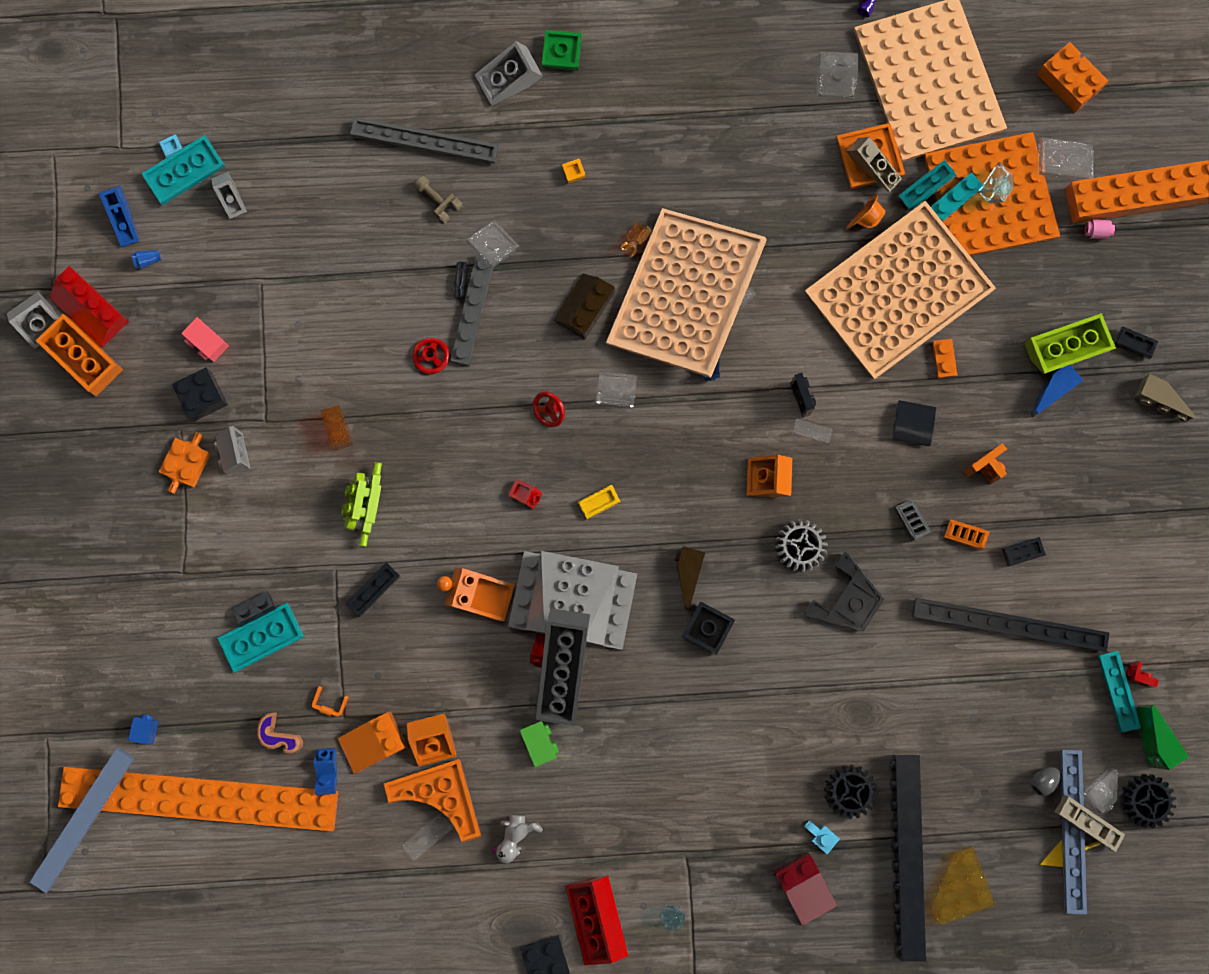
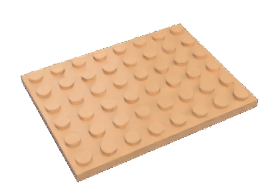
M960 0L940 1L854 28L853 31L887 123H891L902 162L924 156L925 153L948 149L1006 131L1007 126Z
M924 201L806 289L805 294L871 378L875 380L996 288L928 203Z
M662 208L606 342L607 345L711 378L767 241L766 237Z

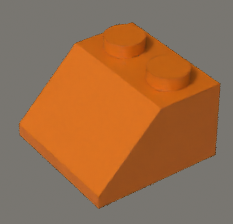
M781 455L748 458L747 496H791L792 458Z
M445 713L407 723L408 741L418 767L456 757L453 738Z

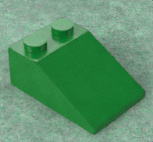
M1139 705L1137 712L1141 725L1142 747L1147 763L1157 769L1171 770L1189 758V755L1156 706Z

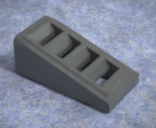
M913 499L895 507L911 542L931 533ZM911 506L912 510L903 513V509ZM915 514V517L907 520L906 516ZM918 520L919 524L911 527L910 523ZM921 527L922 531L914 532L915 529Z

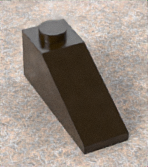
M683 546L682 550H677L675 561L678 562L677 570L685 609L689 610L705 552Z

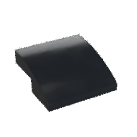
M899 400L896 408V419L893 425L892 440L930 447L936 407Z

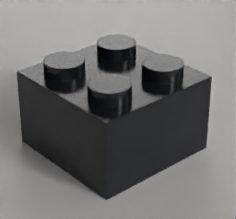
M207 367L172 384L187 418L193 422L228 405L213 372Z
M700 601L681 637L717 655L735 619Z

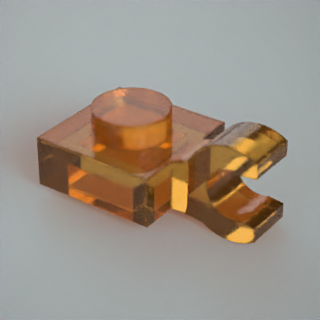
M637 222L626 236L628 240L623 243L621 248L627 251L630 247L627 255L634 256L637 251V244L641 245L646 241L652 230L649 226Z

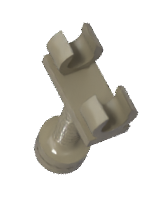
M425 176L420 177L414 187L419 192L425 191L440 205L434 213L446 224L450 218L444 210L451 204L459 211L463 207L461 201L453 194L444 200L429 186L430 181Z

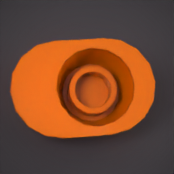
M877 194L868 200L862 210L847 225V229L856 223L866 228H872L881 221L885 210L877 201Z

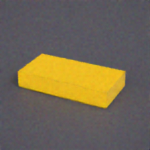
M610 485L579 501L578 504L587 520L617 505L621 501L613 486Z

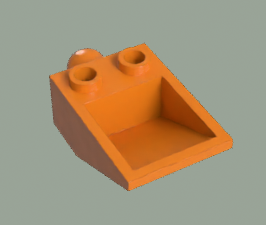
M456 567L452 579L442 576L437 580L438 589L443 592L448 591L444 605L502 622L505 621L515 587L514 584Z

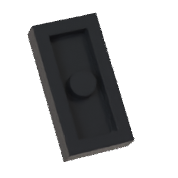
M266 591L232 609L238 625L242 627L276 608L271 594Z

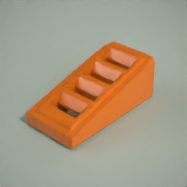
M950 519L944 538L981 551L985 548L990 532ZM957 526L958 529L956 535L953 536L952 533L954 527ZM962 529H965V533L962 539L960 538ZM970 531L973 532L971 541L968 540ZM978 534L981 535L979 543H975Z

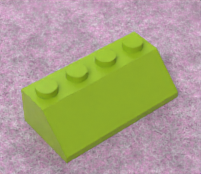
M1102 313L1032 337L1024 343L1030 360L1043 374L1116 349Z

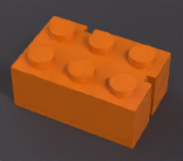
M1069 42L1041 67L1037 75L1076 113L1104 88L1108 80L1085 56L1081 58L1080 55L1082 53Z

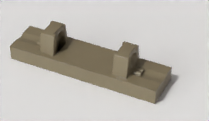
M1063 795L1060 804L1055 810L1056 814L1114 852L1117 851L1125 836L1124 833L1069 796Z

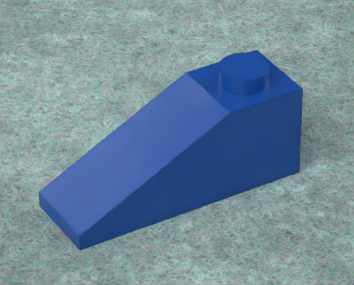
M121 185L101 191L99 193L120 246L123 247L139 242L129 204Z
M1072 365L1052 371L1054 374L1047 379L1031 412L1032 417L1039 414L1083 381Z

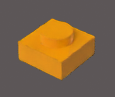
M580 159L562 164L568 184L586 178Z

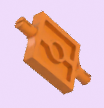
M195 432L191 442H184L178 438L174 439L159 470L160 473L172 480L167 491L175 494L179 484H187L195 488L211 455L210 452L198 446L203 436L202 434Z

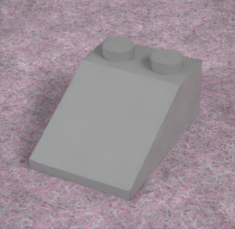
M515 41L477 72L475 77L490 104L494 105L529 88L543 75L528 48Z

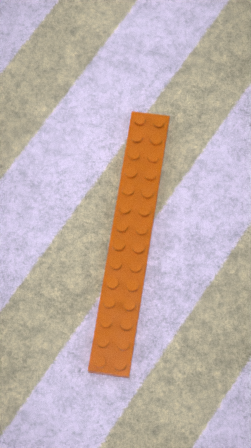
M63 767L58 807L77 809L102 770ZM126 772L101 811L334 831L339 791H336V794L316 795L314 788Z

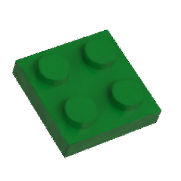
M545 30L542 68L578 71L582 33Z

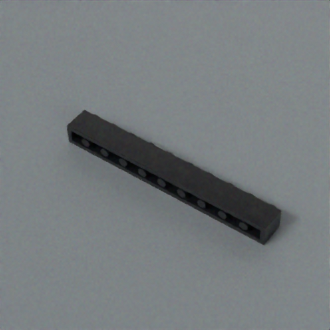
M892 754V759L889 760L890 771H893V779H890V790L893 791L890 807L891 811H894V819L891 820L894 840H892L891 847L892 852H895L892 870L896 876V881H893V893H896L893 911L894 914H897V922H894V933L897 935L894 951L901 961L926 962L920 755Z

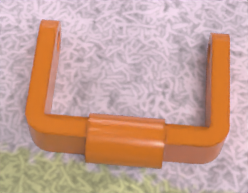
M319 686L312 702V707L320 710L319 713L330 717L332 715L341 716L349 696L344 697L339 712H336L332 708L316 705L322 691V687Z

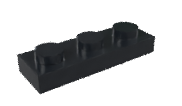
M386 562L345 604L360 618L401 576Z

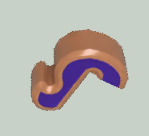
M277 712L267 713L261 718L257 727V738L262 746L268 749H277L284 746L283 752L289 754L300 751L303 747V740L300 735L274 732Z

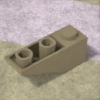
M870 137L858 138L846 150L853 161L888 192L902 180Z
M1151 374L1142 379L1134 397L1140 400L1141 404L1157 408L1158 412L1170 414L1180 422H1188L1195 418L1194 413L1167 381Z

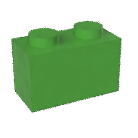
M540 721L520 730L535 767L557 758L559 749L556 742H551L549 735L552 733L548 723L544 724L543 721Z

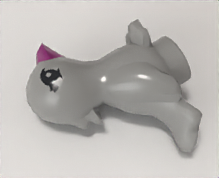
M509 816V821L500 822L501 825L506 826L503 842L491 850L496 854L500 862L510 863L520 854L519 850H521V847H517V843L524 839L529 832L541 833L543 829L538 822L525 823V816Z

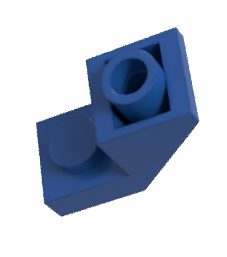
M336 749L315 750L314 757L316 772L315 794H336Z

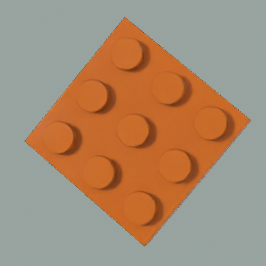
M891 123L836 136L850 190L877 183L846 152L858 138L870 137L900 177L905 176Z

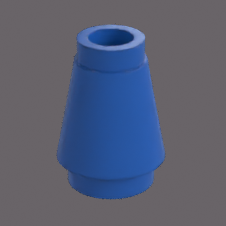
M158 250L135 251L134 254H131L136 269H143L161 261Z

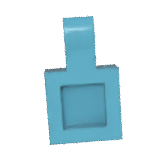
M808 821L804 826L814 835L811 841L826 854L840 840L824 825L819 829L812 822Z

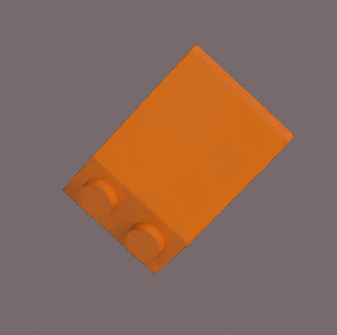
M387 712L338 738L354 774L408 748L392 712Z

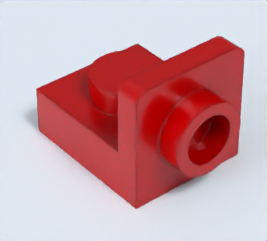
M516 479L508 496L534 509L540 502L542 492L536 487Z
M537 634L529 663L535 667L542 668L545 636Z
M1135 661L1128 666L1127 681L1148 688L1158 686L1159 680L1152 678L1153 674L1141 671L1142 662Z

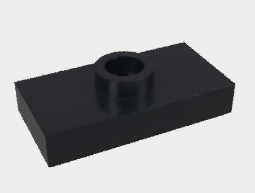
M1121 327L1114 345L1150 360L1158 341L1126 327Z
M1040 537L1002 548L1008 567L1046 555Z

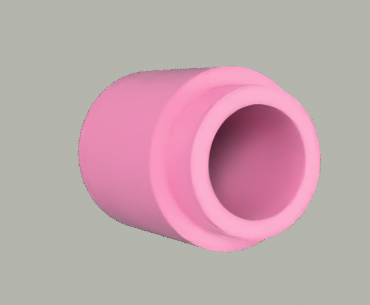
M1092 219L1086 222L1084 234L1093 239H1109L1110 236L1114 235L1115 225L1112 224L1111 220Z

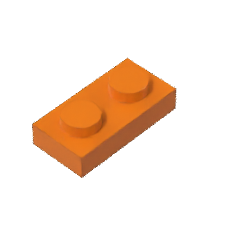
M952 339L933 341L932 348L937 379L956 377L957 368Z

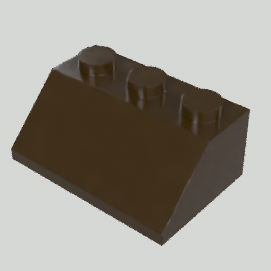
M583 273L553 321L586 339L615 294V287L599 277Z

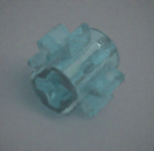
M666 905V909L661 911L660 921L662 924H665L666 930H679V927L683 926L685 922V914L680 911V906Z

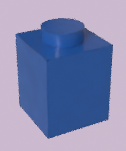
M141 714V717H134L128 741L147 745L153 744L159 721L153 720V716Z

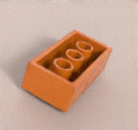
M62 314L36 340L88 392L95 396L104 390L124 370L65 314Z

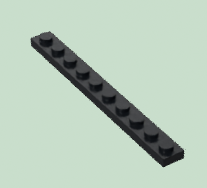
M915 598L912 618L1107 652L1110 632Z

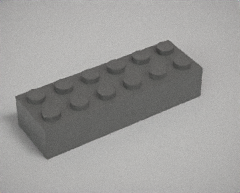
M550 608L546 626L536 720L575 726L590 614Z

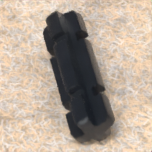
M457 262L454 297L464 298L467 263Z

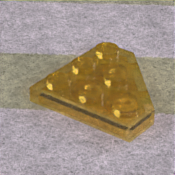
M973 846L954 852L950 858L949 866L946 872H944L938 892L931 903L938 925L946 924L996 905Z

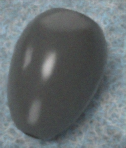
M1046 767L1038 771L1031 780L1033 792L1039 796H1047L1054 792L1060 781L1059 770L1055 767Z

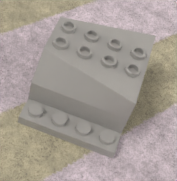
M524 551L508 627L546 635L550 608L590 614L587 643L623 650L637 573L619 570V566L545 551H541V554Z

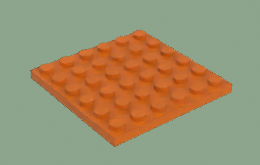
M1033 132L925 153L924 160L927 172L945 160L957 175L933 194L935 203L971 172L984 185L978 193L943 221L970 256L1055 240L1060 237Z

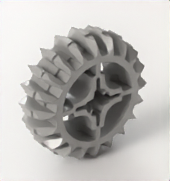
M798 520L797 526L794 521H791V528L785 525L784 530L786 532L779 531V535L783 538H776V541L781 543L775 546V549H781L776 555L784 556L780 562L783 563L787 560V568L793 564V571H797L798 566H800L801 572L805 571V566H807L809 571L812 570V564L816 567L819 566V562L816 559L819 561L824 560V557L820 554L827 553V550L822 549V547L828 546V543L821 541L826 538V535L819 536L822 529L820 528L815 531L816 524L814 523L809 527L810 522L808 520L804 525L802 520ZM802 531L799 539H787L790 533ZM808 533L814 538L816 546L809 543ZM802 541L804 542L803 545H806V548H803L800 552V549H798L799 547H797V544H799ZM786 545L794 549L795 559L788 553ZM804 552H815L810 560L801 561Z

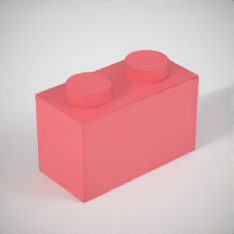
M198 317L181 333L186 337L184 341L191 348L196 346L200 350L198 354L206 361L210 358L215 362L229 347L223 339Z

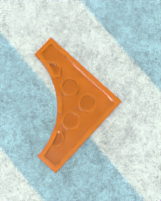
M460 759L384 783L389 804L401 801H416L428 804L440 810L450 819L462 843L482 837Z

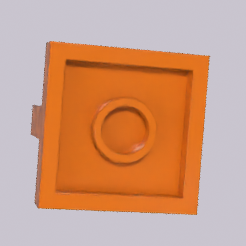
M1003 443L964 470V475L968 478L980 470L990 484L1001 479L1007 474L1005 472L1006 469L995 458L1006 451L1007 448Z

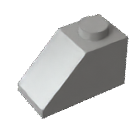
M229 172L211 179L213 189L229 219L247 212Z

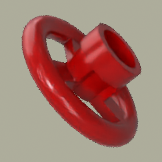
M425 338L414 347L412 359L419 371L425 374H436L447 366L450 353L447 345L440 339ZM431 343V346L424 347L422 355L418 356L420 348L425 344ZM437 345L443 349V362L437 358ZM429 353H434L432 357H427ZM420 362H434L438 367L433 369L425 368Z
M547 391L540 392L535 396L532 407L537 420L547 427L559 426L565 418V408L559 397ZM548 397L549 401L544 406L538 405L541 398ZM540 412H544L546 415H549L553 422L544 419Z

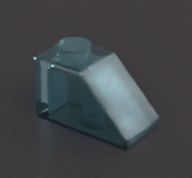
M998 162L978 192L990 204L1004 202L1014 188L1013 174L1001 162Z

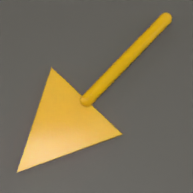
M1062 840L1040 865L1063 867ZM1096 841L1085 846V850L1098 846L1101 843Z

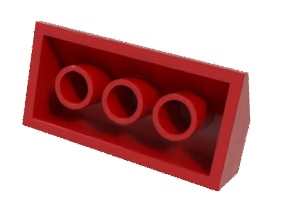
M70 266L55 279L49 298L101 348L129 322Z
M609 876L594 877L565 885L584 965L612 964L629 956Z

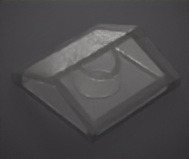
M600 371L596 403L634 407L637 375Z

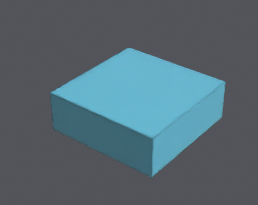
M176 134L159 142L166 158L182 149Z

